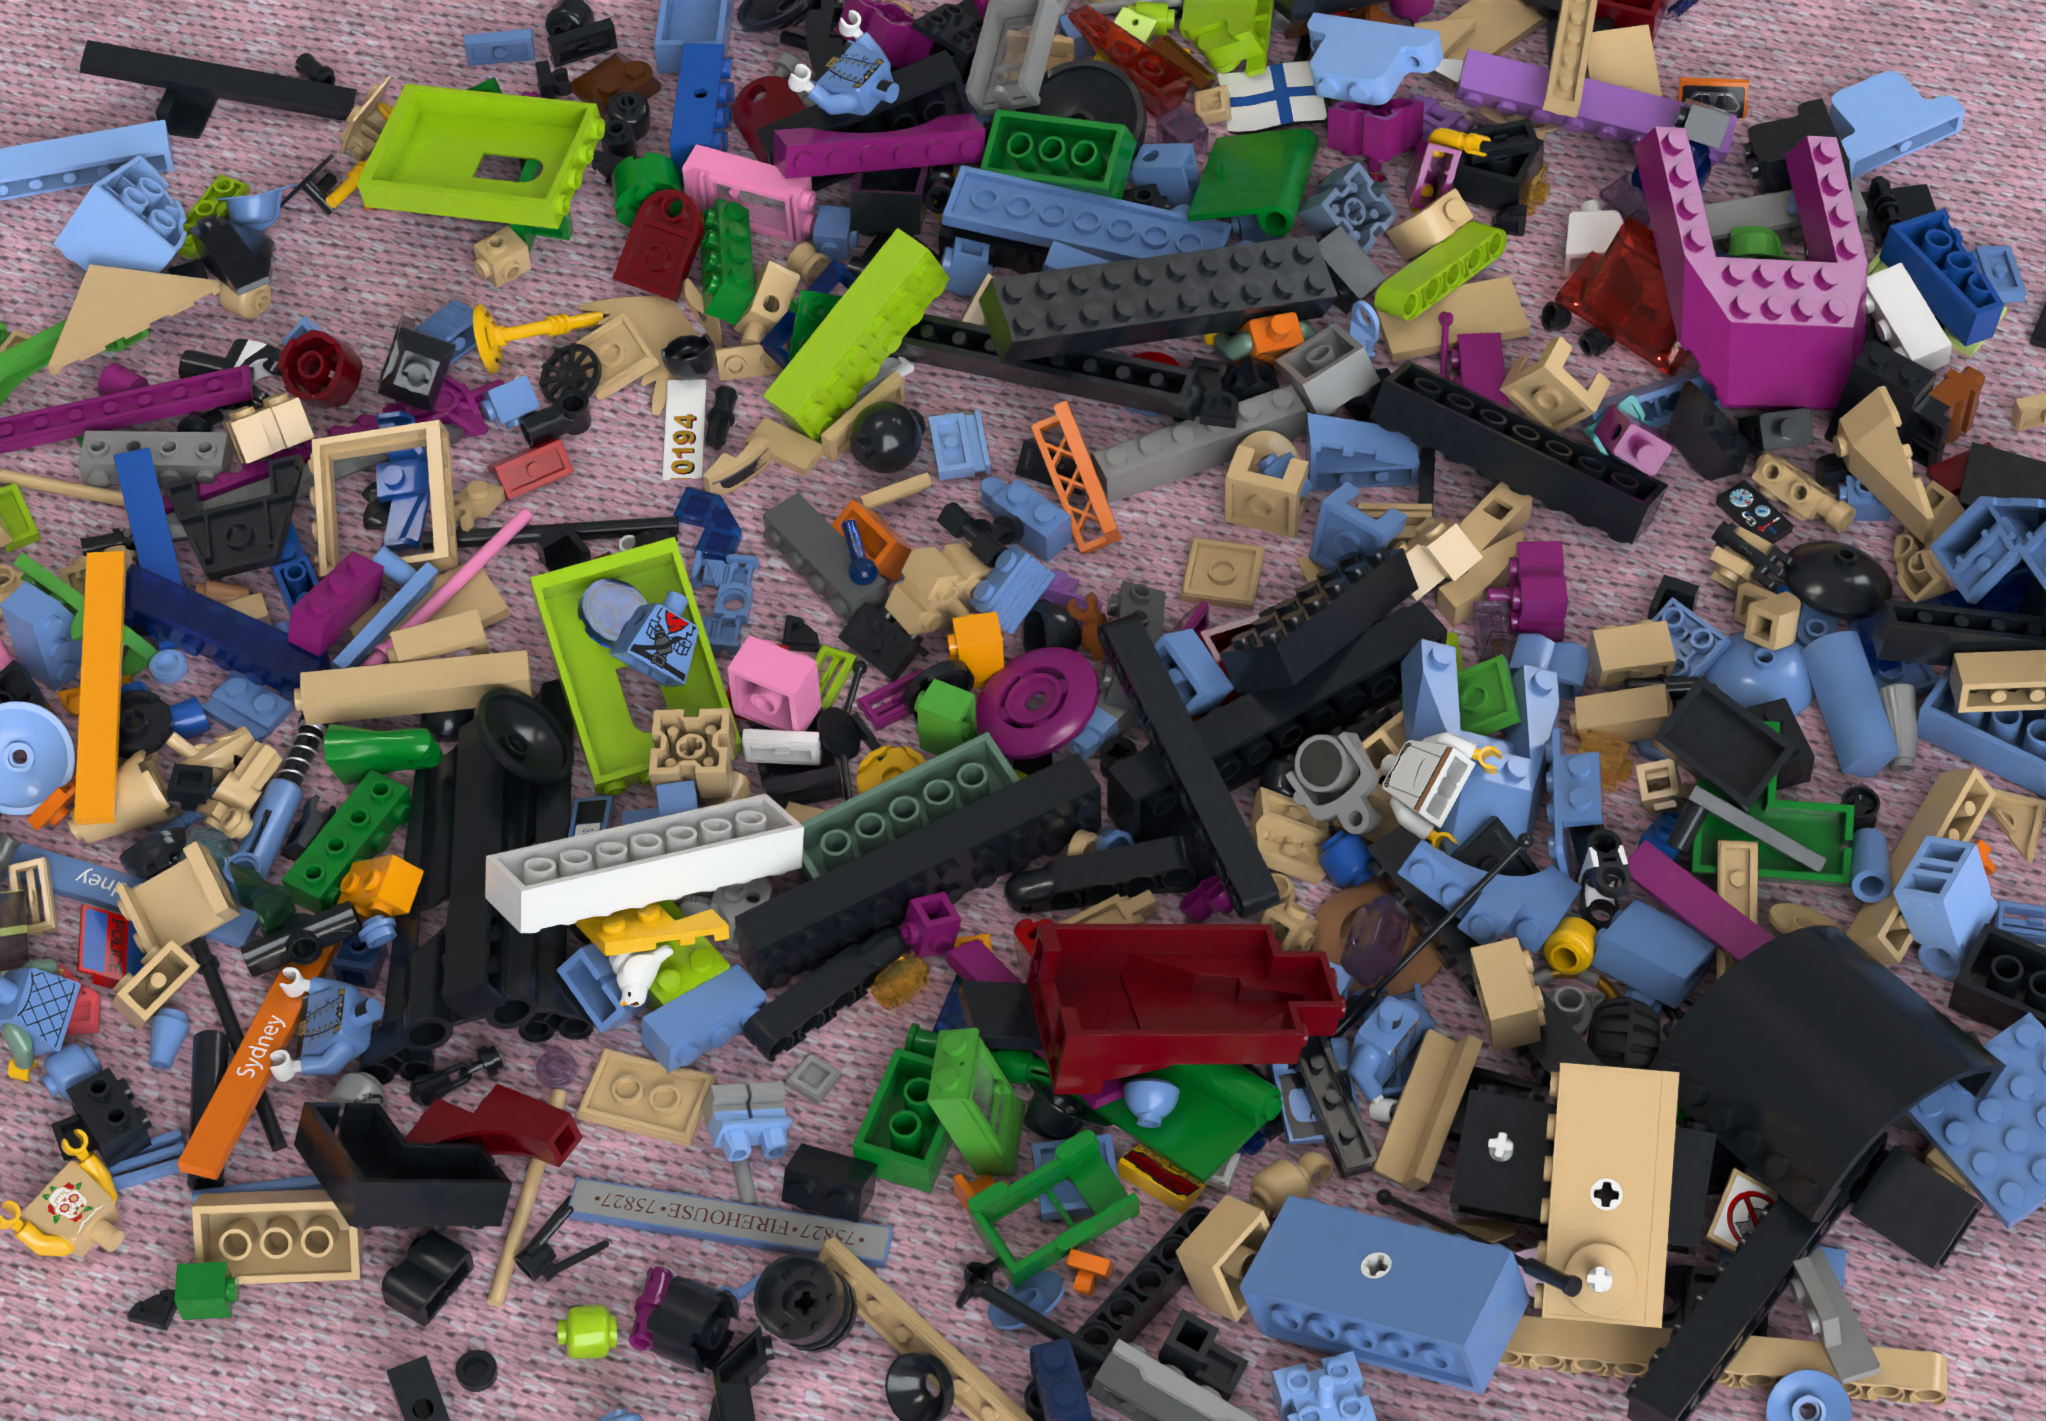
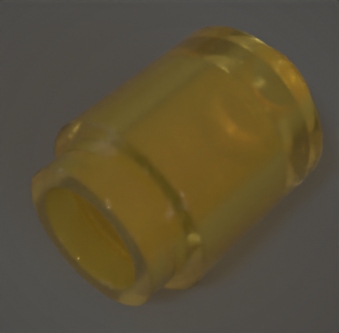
M902 954L875 977V983L870 987L871 993L876 1001L886 1010L891 1011L895 1007L900 1008L929 984L927 976L929 969L920 957Z

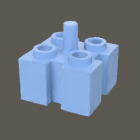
M1353 1351L1321 1359L1320 1369L1310 1372L1307 1371L1305 1363L1272 1371V1396L1281 1421H1377L1369 1395L1362 1396L1363 1378Z

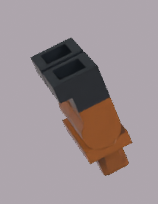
M1967 366L1961 373L1951 368L1945 374L1944 380L1912 410L1908 428L1909 433L1905 444L1910 445L1913 454L1912 460L1926 468L1942 462L1945 445L1956 441L1961 431L1966 434L1972 428L1975 413L1979 406L1981 388L1986 377L1983 373L1971 366Z

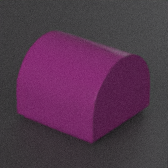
M118 363L108 365L98 380L100 396L149 386L146 378Z

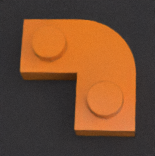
M76 775L68 784L61 788L58 787L27 819L36 831L49 823L55 827L70 814V810L67 807L75 800Z

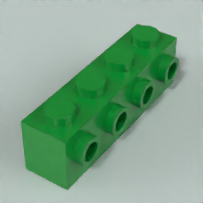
M717 197L711 209L706 208L703 212L705 228L700 242L704 313L736 325L755 295L749 209L744 208L737 202H729Z
M371 769L281 879L287 900L315 914L337 906L341 895V882L350 871L352 863L372 859L377 852H384L396 828L399 825H405L409 821L411 806L409 788Z

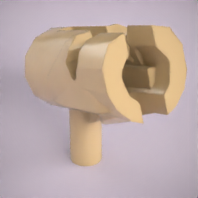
M245 726L213 737L215 741L209 745L198 744L193 746L175 731L168 737L165 743L185 758L177 764L213 767L212 787L224 780L230 771L234 772L236 766L233 764L234 757L241 762L256 742Z

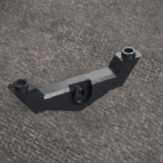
M761 1326L756 1328L712 1368L716 1395L713 1398L708 1421H756L750 1389L768 1373L767 1361L775 1360L771 1335L762 1336Z

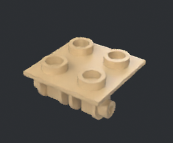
M388 76L381 85L375 83L365 97L367 102L361 108L356 105L346 119L348 125L339 138L343 141L339 154L342 155L348 149L352 158L360 161L363 157L368 158L386 124L377 104L383 101L392 78L391 76Z

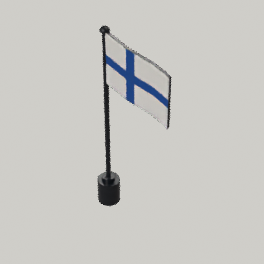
M1310 61L1267 66L1264 74H1256L1254 77H1247L1245 72L1217 73L1219 85H1227L1230 92L1232 120L1226 121L1229 133L1236 135L1253 134L1301 124L1325 123L1328 126V108L1332 106L1331 100L1316 94Z

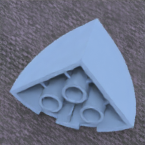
M139 154L92 186L53 245L61 250L68 260L75 262L86 271L89 264L159 273L171 262L185 242L187 232L184 231L183 224L186 221V217L180 201L175 200L173 202L166 191L169 184Z

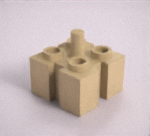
M968 542L947 544L942 552H939L935 546L911 550L901 571L905 576L903 583L895 584L885 604V608L909 635L933 632L939 627L942 630L953 629L952 618L972 613L974 607L969 604V600L973 598L975 587L979 582L987 579V575L991 574L992 569L988 568L969 551L971 546Z
M730 708L699 709V717H686L684 709L654 710L652 739L655 748L650 750L649 778L655 800L657 799L656 785L694 780L695 788L699 790L701 798H732L733 769L730 759H734L736 732Z

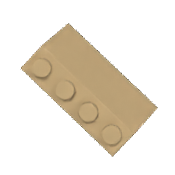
M324 1189L203 1193L199 1195L192 1205L195 1262L226 1261L232 1277L237 1276L239 1284L361 1280L364 1229L349 1226Z

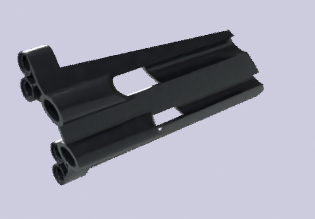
M555 679L541 684V689L534 699L548 709L560 722L573 747V722L560 681ZM474 718L459 728L458 743L451 751L443 755L442 761L437 766L415 770L403 860L423 870L424 873L409 913L395 917L397 925L394 929L397 936L392 940L382 1026L371 1031L370 1046L367 1051L360 1055L359 1072L369 1073L378 1079L381 1085L390 1083L394 1079V1075H400L402 1079L412 1082L416 1075L434 1073L435 1049L449 1041L453 1035L454 1026L486 1018L489 1025L498 1029L519 1027L520 1037L533 1043L550 1040L554 1032H559L561 1036L571 1040L585 1039L593 1033V1021L557 971L566 961L567 925L560 924L543 928L536 933H520L509 922L505 1006L463 1020L452 1008L447 1007L441 996V986L443 985L444 978L442 957L445 954L446 940L444 926L418 948L421 911L430 910L440 905L449 897L450 904L485 891L486 856L528 847L534 841L535 845L568 838L571 813L572 769L562 780L553 784L532 783L516 777L500 766L487 752L478 736Z

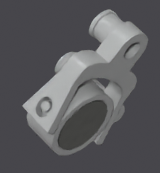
M1343 732L1339 736L1314 735L1306 739L1299 747L1295 756V771L1285 774L1296 791L1293 795L1294 802L1297 805L1306 806L1315 820L1330 821L1339 818L1343 827L1352 834H1366L1374 832L1373 828L1378 829L1382 823L1381 814L1371 806L1366 797L1377 787L1379 775L1372 765L1358 734ZM1360 771L1361 774L1357 782L1352 786L1350 790H1348L1344 795L1338 798L1337 793L1347 790L1356 781Z

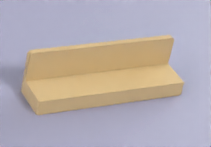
M1432 1029L1425 1032L1374 1163L1373 1171L1413 1191H1417L1429 1184L1483 1044L1482 1040L1469 1034L1456 1042Z

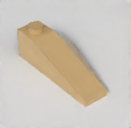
M1881 386L1876 388L1839 419L1837 435L1833 437L1834 451L1837 457L1843 458L1847 469L1922 543H1928L1931 540L1934 515L1921 477H1913L1911 460L1913 454L1910 445L1901 444L1896 427L1902 425L1899 413L1886 387Z

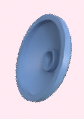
M1745 631L1729 636L1731 645L1705 672V679L1711 684L1715 683L1722 692L1729 695L1744 708L1786 698L1794 716H1796L1811 704L1816 694L1801 653L1804 647L1795 640L1793 644L1772 651L1744 639Z

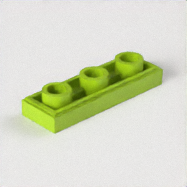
M220 174L185 216L186 221L183 224V229L187 232V236L177 254L194 260L198 255V251L189 229L197 226V221L206 216L216 215L217 217L223 216L228 218L229 212L226 202L217 201L216 199L246 196L250 192L249 185Z

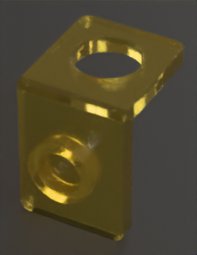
M1543 163L1530 184L1528 201L1525 203V205H1528V216L1532 217L1539 204H1544L1548 198L1551 185L1547 183V164Z

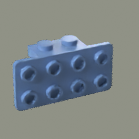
M1560 727L1552 728V740L1545 741L1547 763L1550 764V772H1546L1548 795H1551V803L1547 804L1549 827H1552V835H1548V848L1550 859H1553V866L1572 879L1571 836L1568 827L1603 824L1601 759L1599 752L1566 755Z

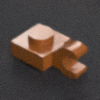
M1089 592L1085 596L1088 609L1080 608L1076 598H1072L1067 602V609L1075 619L1081 620L1084 623L1081 627L1083 630L1081 633L1083 645L1088 652H1092L1094 660L1098 661L1102 659L1104 651L1098 639L1097 626L1108 621L1105 613L1101 614L1099 611L1097 596L1093 592Z

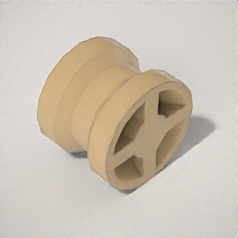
M804 242L795 247L790 253L786 265L787 269L801 275V280L805 284L813 286L828 274L831 261L825 254L816 253V248L809 242Z

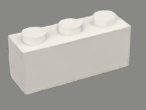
M1896 264L1868 276L1866 314H1871L1876 321L1875 328L1879 338L1883 342L1887 341L1895 352L1931 371L1949 364L1952 344L1903 264Z

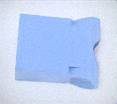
M1926 835L1893 891L1910 933L1914 938L1913 940L1921 944L1918 952L1921 966L1946 981H1953L1957 978L1984 924H1989L1998 908V903L1989 896L1991 889L1976 843Z

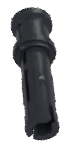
M954 164L932 166V173L927 179V191L924 199L925 205L933 213L943 214L956 180L953 176Z

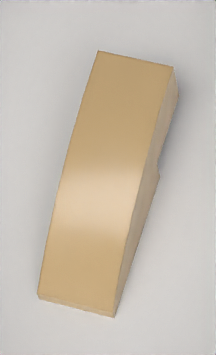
M1521 530L1480 551L1479 553L1483 557L1457 580L1450 581L1438 588L1437 609L1453 628L1470 619L1489 604L1487 601L1488 588L1506 586L1507 580H1510L1509 557H1515L1517 542H1525V534Z

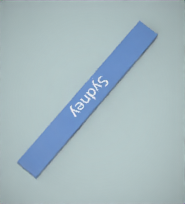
M21 843L8 864L12 865L46 857L50 864L54 894L121 913L117 901L121 898L115 887L123 883L134 889L148 881L144 878ZM7 866V868L4 871V873L7 874L5 879L10 880ZM35 868L37 888L41 890L39 870ZM20 872L21 883L27 885L26 872ZM238 906L241 912L240 916L206 934L203 938L240 948V946L252 941L263 920L260 912Z

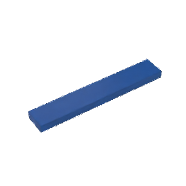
M150 447L113 455L159 650L197 643Z

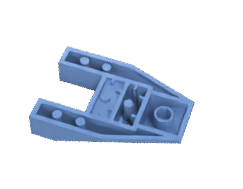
M1420 639L1401 662L1405 742L1408 740L1422 741L1426 737L1448 732L1476 743V748L1478 749L1494 746L1500 751L1502 759L1489 756L1484 761V763L1491 764L1497 768L1498 772L1496 774L1485 773L1481 769L1479 761L1470 759L1476 763L1442 827L1434 826L1433 828L1438 833L1447 832L1451 834L1458 842L1457 845L1449 838L1443 839L1440 843L1441 851L1450 856L1491 816H1497L1516 841L1522 833H1528L1532 836L1547 786L1546 772H1549L1550 767L1546 759L1545 741L1552 740V728L1556 727L1559 711L1557 672L1525 664L1520 667L1511 679L1521 722L1505 728L1506 741L1461 730L1456 648Z

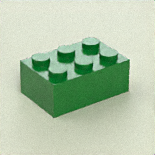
M895 1048L852 1146L853 1156L857 1159L878 1164L877 1178L931 1194L953 1143V1139L927 1101L934 1059Z

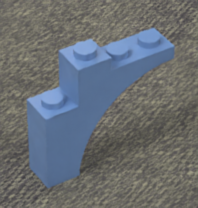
M1422 839L1397 873L1450 911L1488 872L1462 863ZM1552 864L1545 870L1533 875L1506 876L1497 874L1456 915V917L1461 919L1457 928L1481 945L1496 942L1505 931L1513 938L1518 937V941L1536 954L1556 928L1582 886L1560 872Z

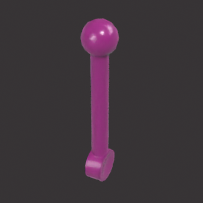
M1443 311L1438 317V322L1442 325L1440 373L1438 375L1450 380L1447 374L1449 326L1453 323V315L1450 312Z

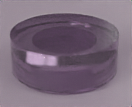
M552 1050L540 1057L537 1062L536 1071L539 1081L545 1087L561 1089L567 1087L575 1080L577 1066L574 1057L570 1053L563 1050Z

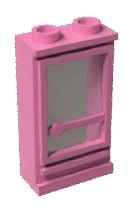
M698 144L695 145L682 167L685 194L699 204L702 212L706 208L711 209L718 197L729 202H737L744 208L749 209L750 231L793 243L796 239L797 244L803 243L807 235H813L817 215L814 214L816 193L812 191L811 177L785 179L774 165Z

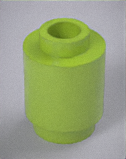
M1137 1L1136 4H1128V9L1159 23L1152 36L1167 35L1168 29L1174 30L1175 9H1169V2Z

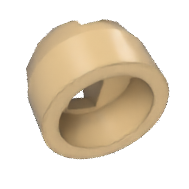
M1319 1152L1305 1153L1298 1161V1164L1307 1171L1310 1177L1309 1187L1311 1188L1316 1187L1332 1174L1333 1164ZM1317 1171L1321 1175L1320 1181L1311 1179L1312 1175Z

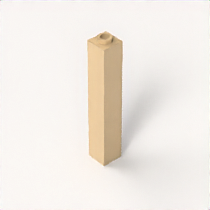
M527 650L300 673V688L294 689V701L296 711H303L306 725L472 709L476 707L477 702L486 692L497 688L512 689L533 698L532 672Z

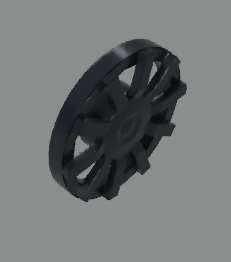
M571 343L560 349L556 348L554 354L541 366L543 369L539 386L545 398L551 401L552 404H556L557 398L553 396L560 388H562L561 393L570 389L580 390L586 382L589 384L583 391L589 398L596 390L601 379L602 366L600 359L593 350L582 344ZM576 352H582V353L578 356V358L576 359V361H574L575 353H576ZM569 354L568 361L566 362L563 357ZM589 355L592 362L581 366L583 360ZM558 361L561 364L559 368L554 366ZM591 368L594 369L592 378L587 377L586 370ZM551 371L556 373V376L549 377ZM557 382L549 391L548 384Z

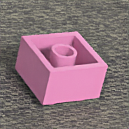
M749 635L727 668L733 713L774 730L806 731L822 707L817 661L812 660L806 654L794 653L779 647L770 640H761Z

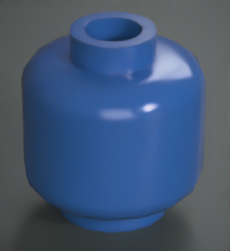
M1342 829L1319 847L1322 853L1318 858V863L1335 885L1344 887L1352 883L1353 886L1358 887L1371 877L1366 867L1370 863L1367 852L1368 844L1360 834L1346 833Z

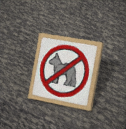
M1733 1168L1704 1238L1736 1255V1247L1742 1236L1746 1232L1753 1233L1763 1208L1767 1204L1773 1206L1778 1200V1193Z

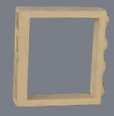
M440 420L312 439L311 460H308L311 474H314V486L310 488V499L313 508H316L317 520L312 522V533L315 542L318 543L319 555L314 556L318 577L323 579L340 563L333 460L427 446L434 552L400 558L417 571L426 562L435 567L438 572L458 567L449 432ZM383 573L382 580L391 579Z

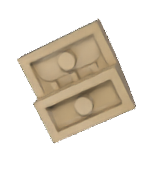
M1260 787L1255 797L1250 834L1267 867L1318 885L1325 877V871L1319 865L1318 858L1322 853L1319 847L1330 839L1328 821L1315 820L1307 807L1297 805L1293 798Z

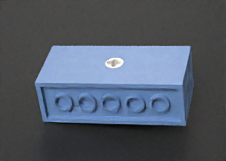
M1291 1195L1287 1197L1239 1286L1261 1334L1334 1355L1353 1351L1356 1361L1484 1394L1530 1301L1512 1250L1501 1244L1492 1243L1489 1245L1470 1240L1461 1234L1449 1235L1433 1231L1424 1225L1412 1226L1396 1222L1388 1216L1381 1215L1376 1217L1360 1213L1351 1207L1344 1206L1340 1208L1323 1204L1315 1198L1307 1197L1303 1199Z

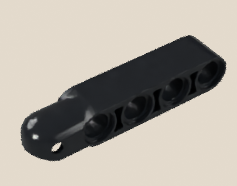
M1170 836L1056 859L1048 862L1042 868L1022 871L1012 875L1005 884L1004 895L1008 905L1014 911L1030 914L1095 905L1116 894H1119L1120 897L1128 895L1130 898L1147 890L1155 893L1180 888L1192 883L1196 877L1194 861L1192 860L1191 842L1182 836ZM1023 905H1030L1028 908L1021 907Z
M897 927L883 928L862 943L852 944L752 1015L743 1027L742 1034L753 1046H756L758 1051L768 1061L774 1062L777 1060L775 1056L780 1052L791 1050L807 1038L805 1034L814 1028L820 1029L838 1016L836 1013L845 1005L849 1008L868 994L866 990L876 983L878 985L882 984L907 964L911 950L910 945L905 943L901 929Z

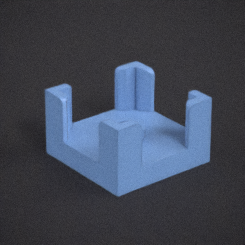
M1345 482L1322 500L1309 559L1325 568H1331L1338 564L1337 559L1340 556L1349 552L1357 551L1359 555H1364L1378 547L1385 546L1387 548L1388 543L1404 530L1408 516L1394 508L1389 509L1377 520L1347 504L1360 494V489Z

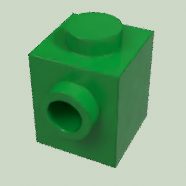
M226 1261L177 1264L174 1301L182 1320L229 1318L232 1316V1302L239 1300V1280L237 1276L232 1277Z

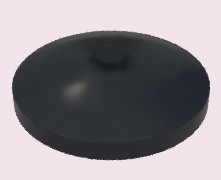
M1074 60L1046 71L1039 92L1040 104L1015 109L1017 112L1126 125L1137 141L1132 162L1143 144L1147 129L1146 106L1141 93L1133 81L1119 68L1098 60Z

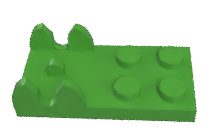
M21 552L13 565L24 572L20 579L24 582L27 581L59 601L75 616L70 629L71 637L76 642L82 640L85 596ZM124 625L123 647L126 646L128 648V653L122 660V675L131 674V676L142 672L149 665L151 658L159 651L132 629Z

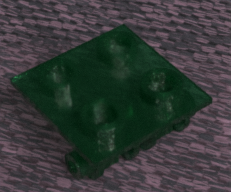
M232 861L229 862V868L240 903L245 908L255 911L263 936L282 929L283 922L291 915L297 914L293 902L294 897L287 888L280 884L275 886L270 884L250 867L242 868Z

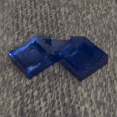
M686 487L674 512V516H678L679 522L705 528L695 548V554L696 550L702 551L704 559L721 560L727 564L726 556L736 553L743 538L741 528L721 495Z

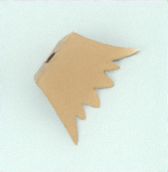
M689 277L686 278L683 282L680 296L719 349L723 348L719 318L704 313L703 296ZM657 295L612 298L580 305L578 310L601 311L602 314L610 315L598 321L597 323L600 325H604L626 311L660 364L644 374L641 386H645L656 380L652 400V415H659L666 405L667 380H681L672 376L667 371L663 363L661 350L665 349L667 344L677 337L686 335L699 336L674 301ZM698 311L707 316L705 322L700 318Z

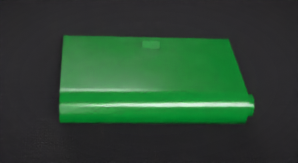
M1296 128L1216 138L1188 211V222L1257 214L1258 223L1266 234L1272 237H1281L1288 234L1293 227L1319 150L1317 136L1306 128Z
M1174 1064L1169 1068L1119 1078L1124 1084L1138 1078H1156L1172 1082L1178 1087L1180 1093L1177 1104L1172 1112L1162 1119L1160 1127L1146 1128L1137 1125V1117L1129 1110L1124 1097L1093 1111L1204 1184L1267 1121L1277 1117L1283 1103L1280 1089L1241 1064ZM1069 1094L1092 1109L1078 1094Z

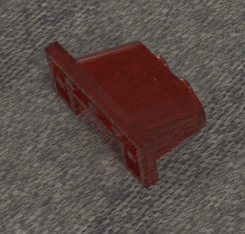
M1629 216L1617 231L1604 255L1600 256L1592 250L1558 291L1554 300L1672 377L1678 373L1692 355L1690 349L1684 351L1677 340L1653 230Z

